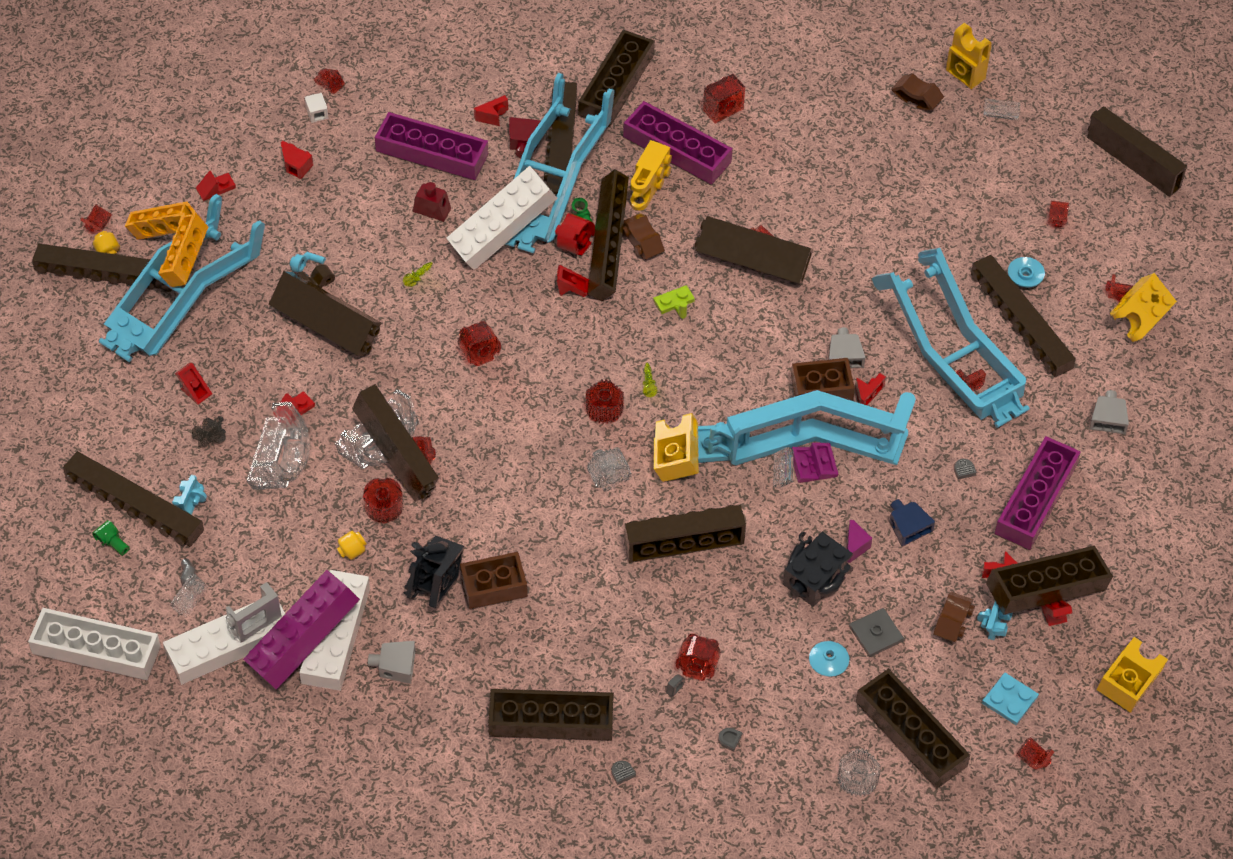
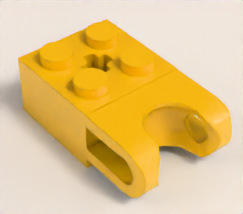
M963 23L954 32L952 46L949 48L946 71L970 89H973L986 79L992 42L985 37L981 42L977 41L972 34V28Z
M650 140L635 165V174L631 179V190H633L630 198V205L633 209L638 211L646 209L657 189L660 190L662 188L664 177L670 175L672 155H670L669 146ZM638 197L644 199V202L641 204H637L635 201Z
M1153 273L1142 277L1120 300L1119 304L1110 312V315L1114 320L1123 317L1129 319L1131 328L1127 336L1132 342L1142 339L1177 301L1158 276Z
M693 413L683 415L681 423L675 428H670L665 423V419L656 421L654 470L662 482L699 474L698 422Z
M1133 637L1121 652L1096 689L1130 713L1168 661L1161 654L1155 659L1144 658L1139 651L1142 641L1136 637Z

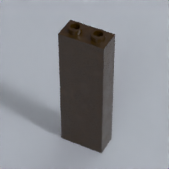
M1103 106L1098 111L1095 110L1090 117L1091 122L1087 129V138L1167 196L1171 197L1181 188L1187 168L1186 164Z
M707 216L706 220H702L700 226L702 232L695 241V251L802 285L813 249Z
M283 271L268 304L357 356H366L371 351L372 342L379 334L382 323L289 271Z
M376 384L360 391L352 410L415 502L420 499L426 500L432 495L433 489L436 488V483L439 479L438 475Z

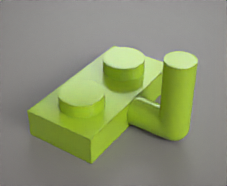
M687 285L656 296L653 298V301L661 314L675 309L680 318L684 319L687 316V305L695 302V298Z

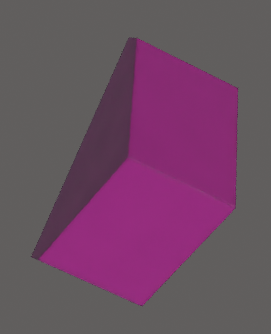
M854 520L849 521L847 549L853 553V556L847 561L848 563H851L869 550L872 545V537Z

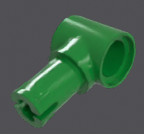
M580 197L574 199L571 213L593 222L590 218L591 214L588 210L587 201Z
M106 520L92 532L94 539L103 543L101 544L102 546L106 544L113 547L121 556L130 550L129 546L119 538V531L116 526L109 520Z

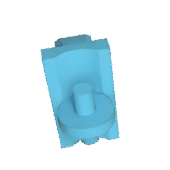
M191 475L188 481H181L179 490L182 492V496H175L172 501L173 505L191 515L195 506L199 502H205L207 499V495L203 492L205 488L197 481L196 475Z
M995 601L992 610L986 609L985 612L978 613L977 619L979 622H982L981 627L986 628L989 632L988 639L995 640L996 636H1006L1008 630L1007 623L1000 621L1001 619L1010 621L1013 613L1003 615Z

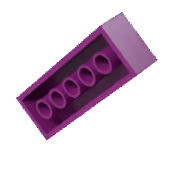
M645 101L639 105L623 124L624 138L643 148L647 147L650 140L669 146L672 164L711 185L732 162L733 148Z
M391 112L387 113L374 137L376 152L472 180H476L489 155L488 140Z
M1045 436L998 519L995 534L1031 550L1078 465L1081 451Z
M326 570L243 660L277 690L360 599L343 582Z

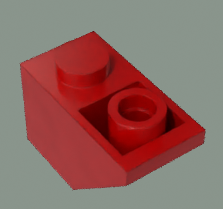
M282 140L281 149L286 172L302 179L313 166L312 155L308 151H303L294 144Z

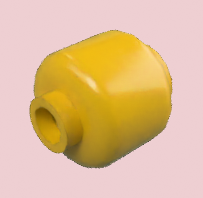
M102 231L95 235L93 247L96 252L117 254L120 245L113 233Z
M349 531L338 539L339 547L337 550L343 558L347 556L348 559L353 560L365 552V545L367 543L359 531L357 533Z

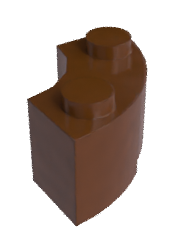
M914 73L902 76L891 89L899 99L906 103L910 101L918 105L916 108L920 110H933L944 98V95L935 83L924 82Z
M639 213L624 220L622 234L633 245L637 256L648 259L665 251L661 237L652 228L647 215Z
M951 591L939 615L933 635L955 643L958 638L962 639L966 631V627H964L968 616L972 617L975 606L972 605L974 599Z

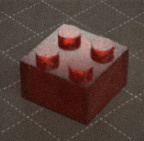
M734 74L725 76L721 80L707 85L704 88L703 111L716 124L743 110L745 86Z

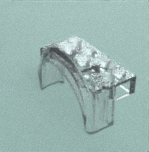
M396 389L393 392L395 400L391 398L387 402L413 438L416 426L420 423L412 399L409 395ZM362 423L349 432L347 430L343 431L340 434L341 439L335 443L339 455L362 469L368 465L379 467L388 464V461L377 445L368 448L374 441Z
M292 402L272 404L271 409L277 417L266 418L246 480L253 490L287 488L288 483L298 479L307 465L310 455L309 432L304 419ZM289 439L300 440L288 442ZM283 445H284L283 457H282L281 463H280V465H279V464H278V459H279V456H280L282 447H283Z

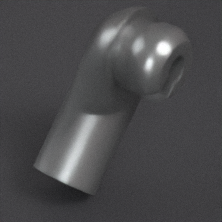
M186 558L181 561L183 572L180 580L183 586L190 587L193 584L196 569L191 561Z

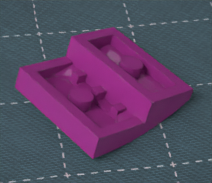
M812 443L810 447H792L790 449L798 483L838 477L839 474L830 443Z

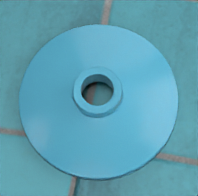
M1020 257L1010 263L1008 275L1016 285L1028 288L1037 286L1043 281L1045 270L1036 259Z
M824 641L812 648L809 654V662L817 673L829 677L837 676L847 669L849 654L839 643ZM832 654L833 657H827L826 655Z

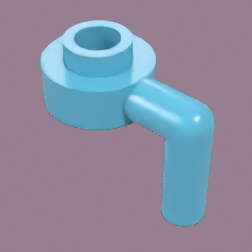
M306 252L303 255L297 254L291 258L290 267L293 272L298 273L303 271L308 260L323 264L326 258L310 252Z

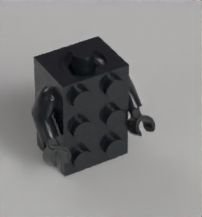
M823 531L813 541L812 536H809L804 541L803 537L806 532H801L799 534L800 543H797L794 547L787 567L784 569L783 585L793 595L800 597L812 607L824 596L837 592L846 578L845 575L853 571V567L847 563L853 556V553Z
M435 535L431 542L428 541L424 547L418 542L411 544L414 550L410 552L417 559L410 564L408 570L410 578L404 586L407 591L403 592L407 596L406 598L414 599L417 594H431L429 606L437 608L457 581L464 552L463 545Z

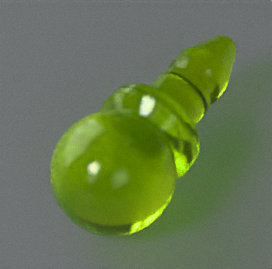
M428 262L416 272L412 270L411 273L404 275L403 284L407 287L415 286L417 281L421 280L419 277L426 273L433 263Z
M647 362L644 368L645 381H643L644 387L642 391L646 397H654L658 389L655 385L656 381L652 380V369Z

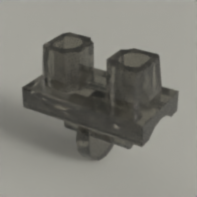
M218 416L213 420L207 417L203 420L202 428L198 426L192 428L191 438L198 440L199 448H205L211 442L220 444L225 441L226 431L221 426L224 418Z

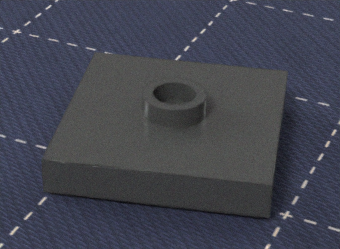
M884 608L849 624V628L869 658L904 641V637Z

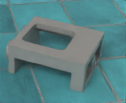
M267 582L260 586L262 598L235 614L230 606L226 607L227 616L225 618L229 624L228 631L233 637H237L240 642L282 617L278 595ZM264 610L265 617L242 630V624L246 620Z

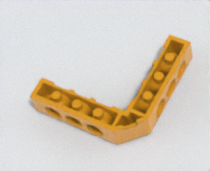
M187 201L130 212L125 227L137 240L176 233L172 238V244L169 250H167V256L158 274L170 287L186 285L208 230V225Z

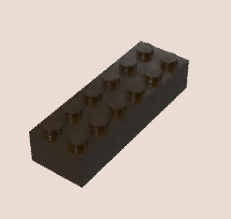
M623 29L579 99L578 115L585 118L588 114L598 115L602 109L604 92H607L609 88L613 89L611 122L608 125L611 127L654 56L655 40Z
M728 505L723 508H709L704 511H690L686 514H672L667 517H653L648 520L625 523L624 545L628 562L633 563L743 545L745 542L746 522L741 505Z
M1094 545L992 569L986 585L1002 614L1005 615L1106 591L1113 575Z
M889 668L858 689L856 703L936 789L968 767L971 755Z
M490 689L489 737L612 741L614 692Z

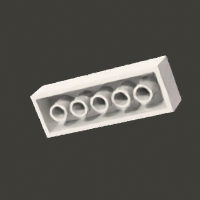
M529 166L452 232L447 239L464 261L474 270L558 198Z
M330 570L329 572L343 582L360 600L305 658L300 669L301 684L341 691L370 591V582L368 576Z
M247 605V606H245V607H243V608H240V609L234 611L235 614H237V613L240 612L241 610L245 609V608L248 607L249 605ZM280 605L281 615L283 617L285 615V612L283 611ZM264 610L246 620L242 624V630L265 617ZM226 614L164 641L165 654L182 685L245 657L282 617L240 642L237 637H233L228 631L229 624L225 618Z
M42 608L28 641L32 654L143 680H148L161 647L158 634L46 608Z

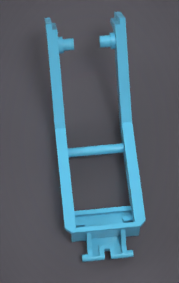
M561 73L556 75L552 106L529 137L514 179L529 166L533 169L562 177L563 180L556 196L558 199L555 200L549 217L539 214L511 238L506 245L515 247L516 241H519L518 249L534 254L536 248L532 246L537 239L547 243L555 240L556 227L561 223L581 165L611 122L614 99L613 89L609 88L607 92H604L601 112L595 116L589 114L586 116L585 123L591 124V126L572 152L567 169L564 171L530 160L535 147L556 117L561 115L568 117L570 114V108L563 105L564 75Z
M218 194L213 195L209 201L206 218L208 230L204 240L207 238L218 240L221 237V232L217 231L222 197ZM261 221L253 223L250 239L247 243L240 245L234 242L230 248L231 252L196 271L184 288L182 286L170 287L158 274L172 241L159 248L105 321L104 325L110 331L106 334L105 339L100 338L99 343L111 351H114L118 346L115 353L128 362L132 360L130 354L139 350L149 356L157 355L207 286L260 255L265 224ZM155 278L179 293V295L156 327L152 329L130 315L129 311Z
M941 248L921 251L918 253V261L924 266L930 265L928 269L924 270L925 276L927 278L936 276L961 334L970 343L968 346L944 359L932 348L907 294V290L913 287L912 281L910 279L901 281L900 276L895 275L894 272L876 275L872 278L876 289H893L922 355L981 420L991 415L993 421H995V427L998 428L1012 420L1010 414L1016 418L1030 410L1028 405L1023 407L1019 398L1024 396L1026 377L974 323ZM974 350H977L1003 379L1000 383L978 395L949 366L950 363Z
M818 390L727 417V424L719 422L715 426L712 425L710 428L708 451L712 453L714 449L718 448L727 452L731 464L739 465L791 449L792 447L817 441L820 443H830L831 446L897 465L908 436L906 426L916 398L912 393H903L893 414ZM824 411L879 428L884 434L891 432L892 435L888 442L886 438L877 439L813 418L802 422L801 419L804 415ZM794 419L792 425L749 437L751 431Z

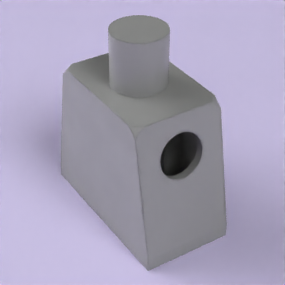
M845 327L839 328L837 330L838 335L831 336L829 359L848 358L850 368H864L865 354L859 336L857 334H849L848 329Z
M1113 390L1106 391L1105 396L1098 397L1089 430L1126 434L1129 425L1126 401L1117 398V392Z
M415 641L383 643L381 654H369L368 666L379 667V676L382 678L411 684L416 652Z

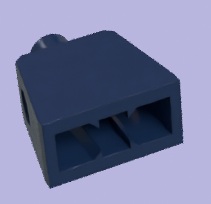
M897 499L891 503L890 507L893 511L890 514L889 522L902 547L934 531L935 521L916 502L904 505L900 499Z

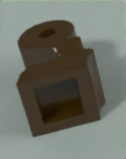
M324 264L316 266L310 277L306 272H298L300 277L320 288L327 286L335 280V275Z

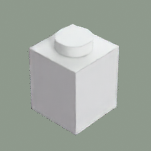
M322 93L305 97V105L311 123L329 119Z

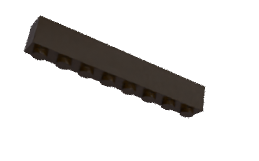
M565 82L563 105L570 108L569 116H557L551 125L552 129H548V140H551V143H547L549 157L546 156L545 165L564 171L567 169L573 149L577 82ZM544 172V181H547L546 185L557 196L563 178Z
M616 169L601 180L588 294L600 301H604L616 292L629 177Z
M38 243L32 263L34 270L42 274L47 272L58 276L68 275L77 279L88 278L93 281L102 280L109 281L112 284L123 283L132 286L151 259ZM155 278L147 287V289H163L166 292L174 291Z
M992 254L974 262L971 271L973 280L979 282L982 291L991 297L993 305L1000 308L1003 317L1012 323L1014 331L1020 333L1023 337L1025 345L1030 346L1034 351L1035 357L1044 363L1046 371L1057 377L1074 369L1076 358Z
M78 451L63 466L65 479L68 482L79 484L84 491L88 493L91 491L100 500L111 502L114 508L127 511L130 517L141 519L150 528H157L163 536L167 537L169 535L173 537L179 545L183 546L185 544L191 547L204 531L202 520Z

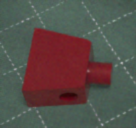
M509 117L510 150H516L515 154L517 157L522 158L527 141L541 120Z
M433 182L422 184L415 196L413 212L444 222L451 211L447 192L444 189L437 188Z

